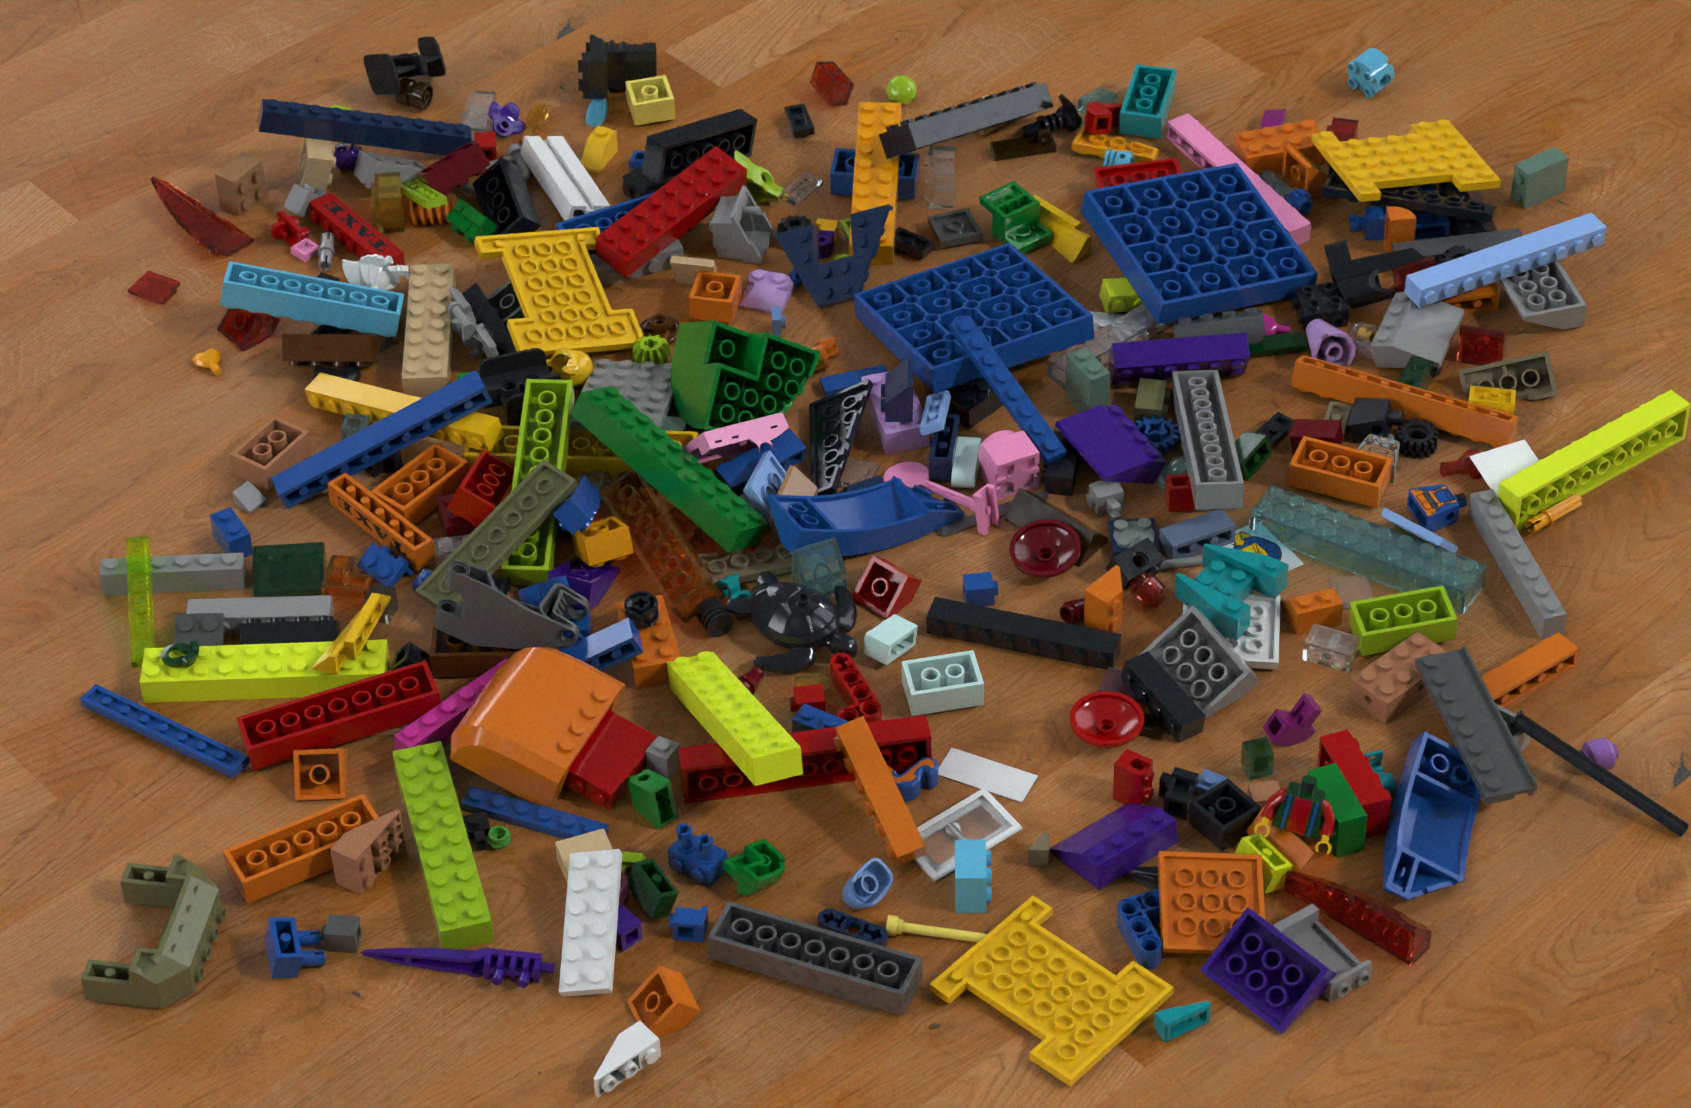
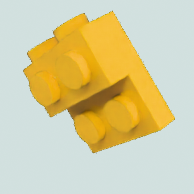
M1470 385V403L1514 415L1516 390Z

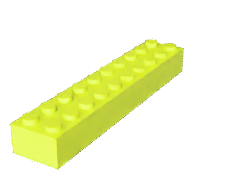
M1669 390L1664 394L1658 395L1653 400L1640 405L1631 412L1625 413L1618 419L1608 422L1596 431L1590 432L1583 438L1573 441L1570 445L1555 451L1548 457L1540 459L1526 469H1522L1513 476L1502 480L1499 483L1498 498L1516 529L1524 528L1525 521L1536 516L1541 509H1548L1573 494L1582 496L1684 440L1691 404L1674 391Z
M387 639L367 640L357 659H346L337 675L312 669L314 664L334 641L199 646L197 659L188 668L166 666L161 659V652L164 648H145L140 687L144 703L306 697L389 672L390 656ZM173 650L168 654L171 658L186 655L180 650Z
M703 651L696 656L678 657L675 661L667 662L670 690L755 786L803 774L800 745L714 652Z

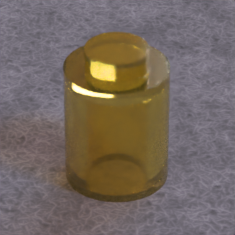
M823 671L794 674L795 687L823 684L825 696L826 691L830 690L829 676H824Z

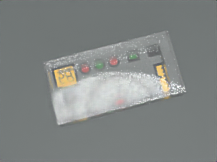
M805 172L784 188L779 199L797 206L822 186V179Z

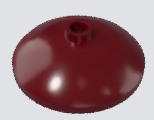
M1042 519L1021 527L1012 537L1009 551L1014 566L1022 573L1035 578H1051L1067 572L1075 565L1080 556L1081 545L1080 539L1072 527L1058 520Z

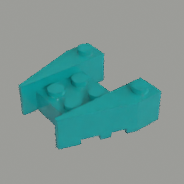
M1205 543L1203 545L1202 566L1205 568L1194 579L1177 573L1175 596L1185 605H1193L1201 611L1221 634L1237 641L1250 627L1251 606L1243 603L1254 590L1276 599L1287 587L1289 565L1268 555Z

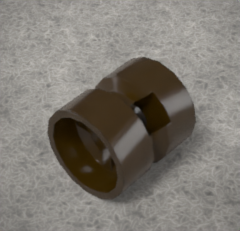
M402 78L400 80L401 92L395 94L396 102L406 106L412 105V107L422 110L428 109L433 98L432 85L420 81L417 84L415 80Z

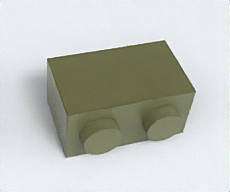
M1140 378L1134 409V423H1136V420L1142 422L1143 417L1151 419L1152 415H1155L1156 419H1159L1161 416L1167 419L1168 405H1165V403L1170 404L1171 390H1167V381Z

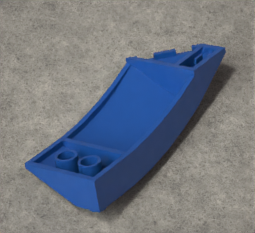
M895 476L892 477V480L845 493L819 496L768 494L767 496L780 541L789 554L795 557L850 556L895 547L919 539L964 517L965 514L954 501L947 498L941 501L931 497V491L916 485L912 489L906 486L901 481L902 479Z
M1425 731L1410 745L1393 800L1383 852V890L1404 901L1466 880L1464 876L1468 846L1481 797L1457 748Z

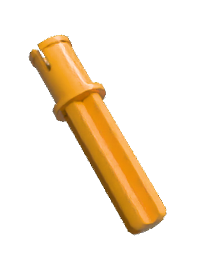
M1573 494L1548 509H1541L1536 516L1525 521V528L1533 525V527L1527 530L1533 534L1543 527H1550L1555 520L1582 505L1581 496Z

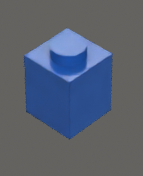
M991 572L963 574V596L965 603L979 606L995 605V595L999 594L998 583L993 581Z

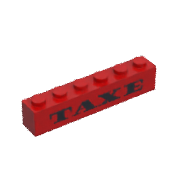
M331 192L309 202V216L312 222L322 227L324 232L332 233L336 242L341 243L347 248L349 253H353L359 260L367 254L382 255L384 258L391 256L393 264L390 266L405 265L402 250Z

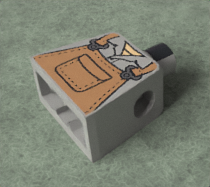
M1388 432L1383 433L1381 437L1372 434L1368 435L1357 449L1393 458L1390 483H1394L1399 459V441H1396L1394 436Z

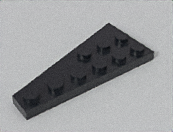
M870 379L809 404L811 482L818 487V496L831 495L837 492L873 387Z

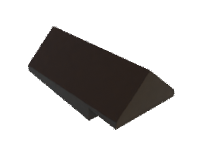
M1022 488L1018 489L1005 516L1006 522L1019 529L1030 522L1042 519L1058 520L1072 527L1080 539L1081 552L1075 563L1079 567L1108 542V537L1035 493Z

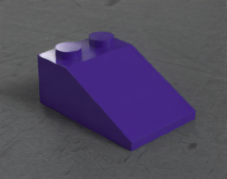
M575 557L549 571L547 581L566 575L570 589L589 601L590 610L599 604L620 573V568L608 564L592 567L580 558ZM580 604L572 605L575 610H584Z

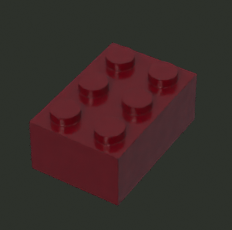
M468 142L416 173L421 182L447 196L451 193V188L456 186L459 188L467 184L469 177L482 175L487 171L486 167L491 164L478 142Z

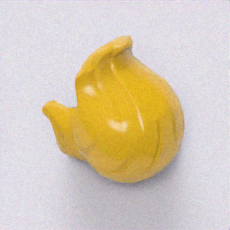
M559 348L550 359L545 361L547 366L553 368L550 374L559 373L562 380H572L573 387L584 385L588 376L593 373V364L590 357L580 350L572 351L567 348Z

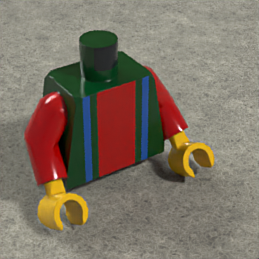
M1305 775L1302 777L1301 784L1290 782L1287 789L1281 788L1271 795L1262 811L1261 822L1256 823L1254 826L1255 834L1260 825H1265L1266 832L1263 837L1268 836L1270 833L1268 824L1269 821H1272L1271 826L1314 839H1319V835L1322 836L1315 849L1319 853L1320 844L1325 843L1328 845V855L1332 850L1329 838L1333 835L1335 815L1330 803L1325 800V792L1316 788L1317 779L1313 776Z

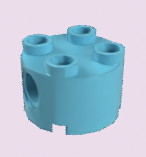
M1369 48L1347 65L1348 84L1353 89L1358 88L1362 90L1366 97L1372 98L1394 80V68L1392 64L1388 66L1386 62L1388 58L1385 54L1375 48Z

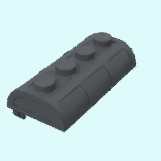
M1247 308L1244 310V313L1235 314V311H1225L1222 313V316L1213 317V314L1200 315V319L1191 320V317H1181L1177 319L1178 322L1173 323L1175 338L1247 332L1248 345L1262 343L1264 336L1261 335H1266L1262 310L1258 311V308Z

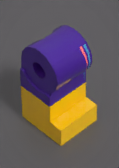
M817 218L815 224L818 234L819 258L825 259L832 255L839 237V223L837 220Z

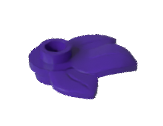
M495 101L490 104L488 115L493 121L492 130L496 131L497 137L503 138L508 137L510 134L518 135L523 132L526 124L518 119L520 110L515 103H508L504 107H501Z

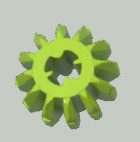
M649 334L648 337L641 336L640 340H635L632 350L636 363L650 361L655 364H666L671 354L669 343L666 341V338H660L659 334L656 336Z

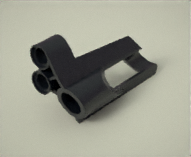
M1346 240L1324 245L1332 281L1337 282L1343 297L1351 309L1393 298L1395 293L1405 291V285L1391 289L1381 288L1378 277L1379 273L1407 265H1412L1419 271L1438 265L1430 258L1422 256L1414 248L1351 260Z

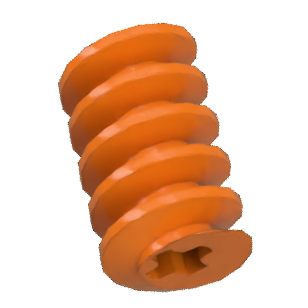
M452 198L451 203L431 209H426L418 203L414 204L413 200L410 199V216L414 225H418L420 219L423 225L427 224L428 219L432 225L436 224L437 219L443 225L451 210H454V198Z

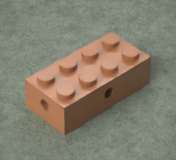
M1417 631L1351 678L1349 700L1386 725L1429 694L1415 667V658L1447 651Z

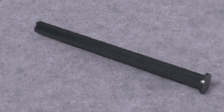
M1520 710L1515 716L1510 727L1518 728L1678 836H1683L1689 827L1688 823L1523 714L1524 711Z

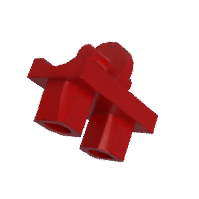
M283 211L277 212L278 221L272 224L271 235L274 239H283L292 247L303 239L309 238L310 230L306 226L300 227L299 221L295 216H288Z

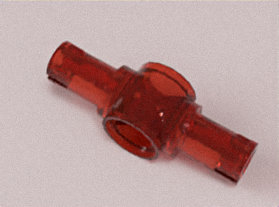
M1469 449L1462 454L1459 460L1440 463L1441 476L1448 477L1462 474L1463 476L1469 475L1472 479L1482 478V475L1469 457L1479 454V450Z

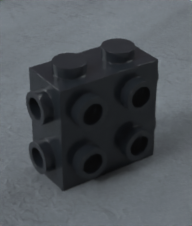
M1337 282L1294 287L1291 307L1293 310H1296L1297 322L1302 325L1304 332H1306L1307 325L1315 319H1321L1336 328L1348 326L1349 308Z

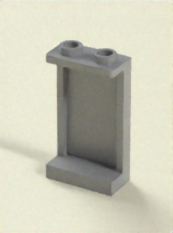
M1312 903L1273 926L1337 974L1334 979L1328 982L1327 988L1322 993V996L1328 1002H1331L1338 997H1344L1349 991L1358 986H1363L1371 980L1372 962L1366 960L1361 963L1318 920L1319 909Z

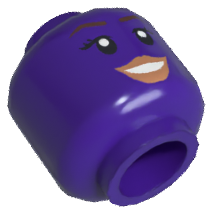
M338 143L335 146L333 156L336 157L338 169H355L359 150L363 151L362 147L357 144Z

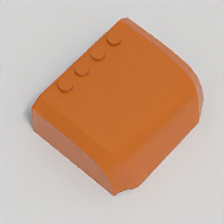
M550 647L524 648L514 653L497 669L451 734L450 759L528 802L552 808L560 796L569 767L607 711L611 710L616 713L626 684Z

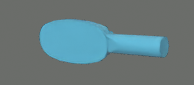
M606 99L592 100L586 114V124L588 126L596 127L605 121L608 113Z

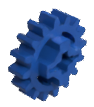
M1152 415L1151 419L1143 417L1142 422L1136 420L1135 427L1148 438V442L1164 455H1167V450L1174 451V446L1179 445L1180 432L1178 425H1172L1171 419L1164 421V416L1156 419L1155 415Z

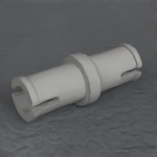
M328 232L321 235V244L318 248V268L322 271L323 265H325L324 272L331 270L332 258L335 255L333 247L335 237L330 233L328 239Z

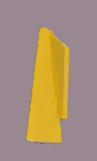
M1036 194L1033 195L1040 202V223L1053 233V240L1048 242V244L1070 263H1075L1090 254L1091 236L1081 232V222Z
M371 593L366 604L314 664L312 669L337 675L346 659L356 660L391 600V596Z

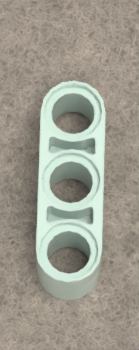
M958 436L952 468L951 487L975 489L979 467L977 455L982 442L981 438Z

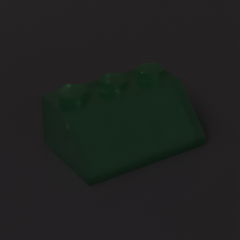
M311 542L253 546L254 597L326 595L328 562L325 543Z

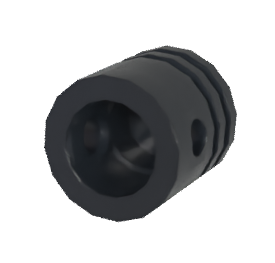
M706 598L695 609L696 618L710 636H723L732 628L733 618L717 598Z

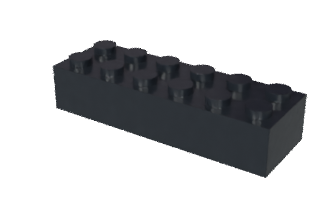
M737 109L649 135L646 140L641 174L658 185L669 182L715 146L733 159L735 150L747 158L751 157L757 119L744 110Z

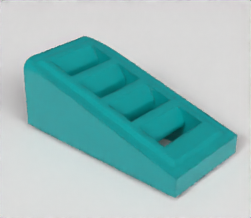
M1209 1001L1158 1011L1154 1017V1029L1164 1042H1168L1209 1023L1211 1004Z

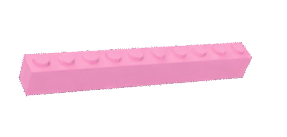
M1187 113L1167 121V139L1200 169L1238 163L1295 243L1300 245L1310 240L1311 223L1309 220L1305 219L1282 196L1276 193L1270 185L1266 184L1258 174H1255L1233 152L1225 147L1221 141L1215 138L1210 131L1205 129L1198 120H1195Z

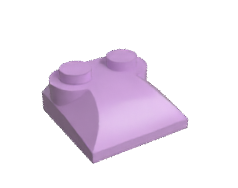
M761 269L754 270L748 275V285L740 301L739 309L772 315V306H781L782 315L794 291V282L791 281L788 275Z

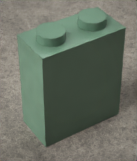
M1553 147L1514 165L1511 199L1523 209H1526L1564 192L1569 157L1556 147Z
M1087 348L1066 355V397L1080 412L1100 405L1109 406L1110 372Z

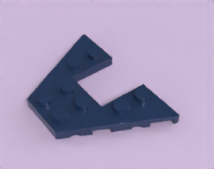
M887 204L850 214L853 256L819 264L817 226L812 224L775 234L818 307L823 309L854 301L853 294L864 290V283L867 281L870 273L868 272L872 258L875 259L880 246V238L885 232L884 225L889 211L893 210V206Z

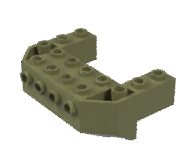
M176 854L173 856L170 867L135 863L127 864L120 881L124 901L126 903L170 907L172 910L157 948L138 947L131 964L88 960L81 977L86 1000L162 1009L193 993L198 981H202L205 962L210 960L211 946L218 939V928L220 923H223L225 920L226 909L222 907L219 889L200 866Z

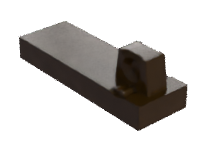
M1049 128L1037 130L1034 136L990 142V149L995 161L1054 153L1057 147Z

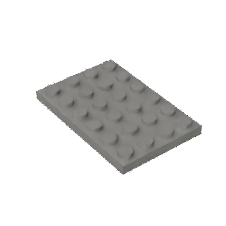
M609 359L595 360L593 373L588 376L581 392L608 386L614 387L619 391L620 395L632 402L635 408L642 414L647 415L650 421L662 429L673 401V390L671 389L672 363L655 364L650 361L635 363L630 360L620 362L610 361ZM572 416L571 429L588 430Z

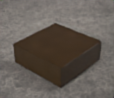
M1144 713V726L1139 736L1159 739L1163 727L1161 720L1154 718L1152 714Z

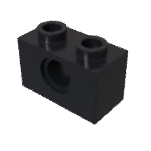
M1147 537L1112 557L1105 569L1108 572L1115 565L1120 567L1122 589L1124 590L1128 587L1134 588L1143 581V578L1147 576L1152 578L1161 571L1160 566L1165 559Z

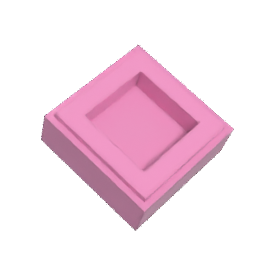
M305 238L290 247L291 254L303 262H307L318 255L319 245Z

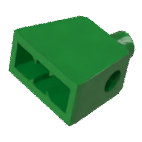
M650 769L628 777L626 787L630 789L634 808L656 829L659 830L678 818L672 785L669 779Z

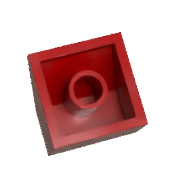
M873 555L852 597L854 600L888 619L913 600L922 580L887 559Z

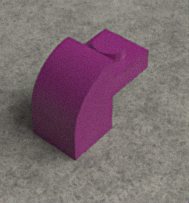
M1303 693L1290 712L1275 709L1264 724L1263 729L1274 744L1292 746L1304 742L1315 733L1312 724L1322 710L1311 695Z

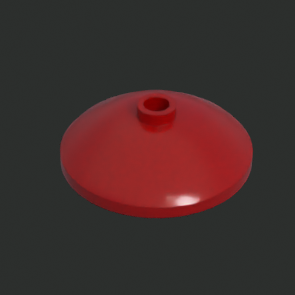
M1099 691L1085 695L1073 705L1070 711V726L1074 734L1085 743L1101 748H1114L1126 745L1140 735L1144 726V713L1140 705L1125 694L1113 691Z

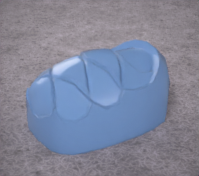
M872 858L867 861L845 883L842 891V899L845 904L854 910L866 909L877 904L885 896L893 883L891 870L879 858Z

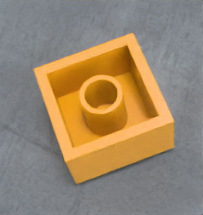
M614 516L591 522L590 526L582 533L578 530L575 534H571L575 555L592 567L602 566L606 561L612 559L623 560L627 558V555L634 553L629 527Z

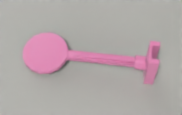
M898 463L884 473V482L892 480V477L895 476L902 479L901 481L912 489L916 485L969 507L976 514L978 533L984 536L988 534V527L990 525H1000L994 485L986 484L973 494V498H970L929 481V470L922 463Z

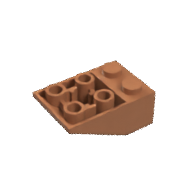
M394 810L345 832L332 846L330 851L336 884L361 895L368 887L372 886L376 877L388 868L394 857L403 851L405 840L400 810Z

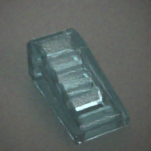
M1099 87L1078 100V111L1085 114L1087 104L1095 101L1101 104H1111L1117 98V93Z

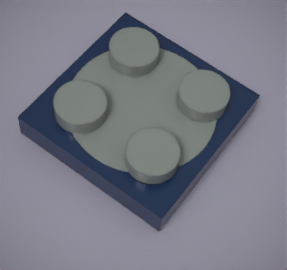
M1154 517L1108 520L1107 527L1113 557L1147 537L1160 552Z

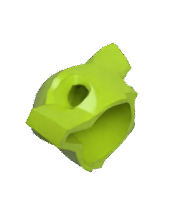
M735 150L734 160L747 169L746 187L756 204L764 201L778 202L784 188L775 184L768 170L754 164L742 153Z

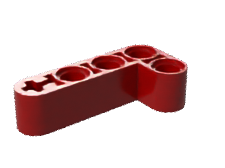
M846 653L834 654L830 659L831 681L847 707L837 712V717L847 720V722L864 716L866 723L882 721L881 704L851 656Z

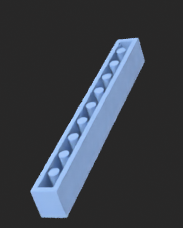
M1589 213L1406 275L1404 293L1420 308L1604 245L1607 227L1593 213Z

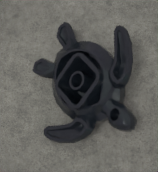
M766 571L759 573L758 585L753 587L750 598L738 597L728 600V612L742 616L751 614L754 625L762 636L776 645L791 650L780 655L754 658L753 664L761 670L774 673H796L806 670L814 664L816 659L814 649L822 647L829 648L833 654L846 653L851 658L856 657V642L853 637L846 633L850 632L855 626L857 609L851 593L844 586L837 585L834 588L835 606L830 598L821 592L802 584L778 581L771 572Z

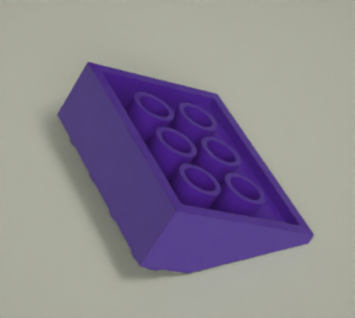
M1100 405L1061 419L1055 424L1103 481L1154 484L1166 464L1165 459L1160 455V451L1148 442V438L1140 433L1135 427V423L1129 420L1124 415L1123 410L1116 405Z
M1127 803L1051 847L1050 852L1099 890L1137 866L1154 858L1159 851H1165L1178 843L1176 820L1161 808Z
M1249 907L1245 909L1200 969V971L1281 1034L1322 995L1327 988L1328 982L1337 975Z

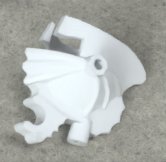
M367 254L361 257L359 261L342 260L343 271L350 284L393 291V288L396 287L395 283H400L399 276L403 275L406 279H409L410 276L407 265L390 266L393 264L391 256L384 258L382 255Z

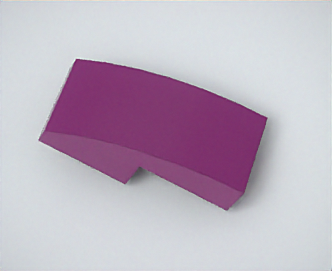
M1286 109L1265 110L1261 129L1283 125L1287 118Z

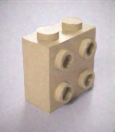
M604 828L555 842L557 861L567 884L570 853L613 850Z

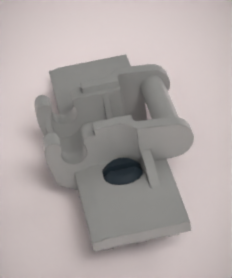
M453 286L449 287L453 300L448 305L449 318L455 333L461 336L459 340L462 345L469 350L476 347L469 352L470 357L475 359L484 353L488 358L498 356L499 353L496 350L497 346L492 332L485 329L483 323L476 324V318L472 312L471 305L466 301L459 289H455Z

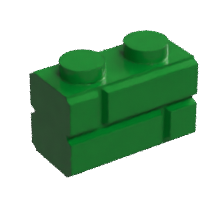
M462 199L456 203L454 210H451L446 217V220L452 224L450 228L459 235L462 232L465 233L463 238L472 245H474L475 237L492 235L497 228L495 223Z

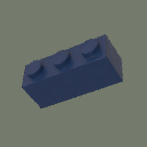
M947 414L944 430L933 433L929 456V480L951 481L957 439L960 436V415Z

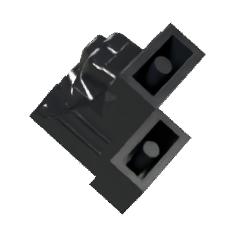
M590 35V42H586V52H582V60H578V73H582V79H578V91H583V99H608V90L626 89L625 81L656 77V43L644 42L641 45H630L626 42H621L617 44L614 40L605 42L602 38Z

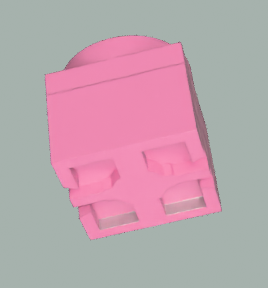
M1010 430L998 431L991 434L981 443L977 455L981 463V478L985 484L989 483L995 486L997 500L1016 495L1019 488L1029 491L1039 487V476L1037 474L1039 467L1037 464H1039L1040 452L1024 430L1016 433Z

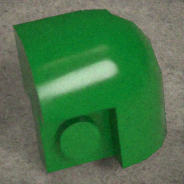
M764 838L745 845L743 854L724 860L722 869L738 883L736 889L738 893L751 895L768 889L780 881L785 871V857Z

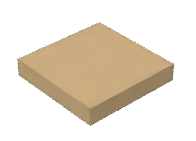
M671 256L670 264L676 283L693 285L698 270L718 273L714 260Z

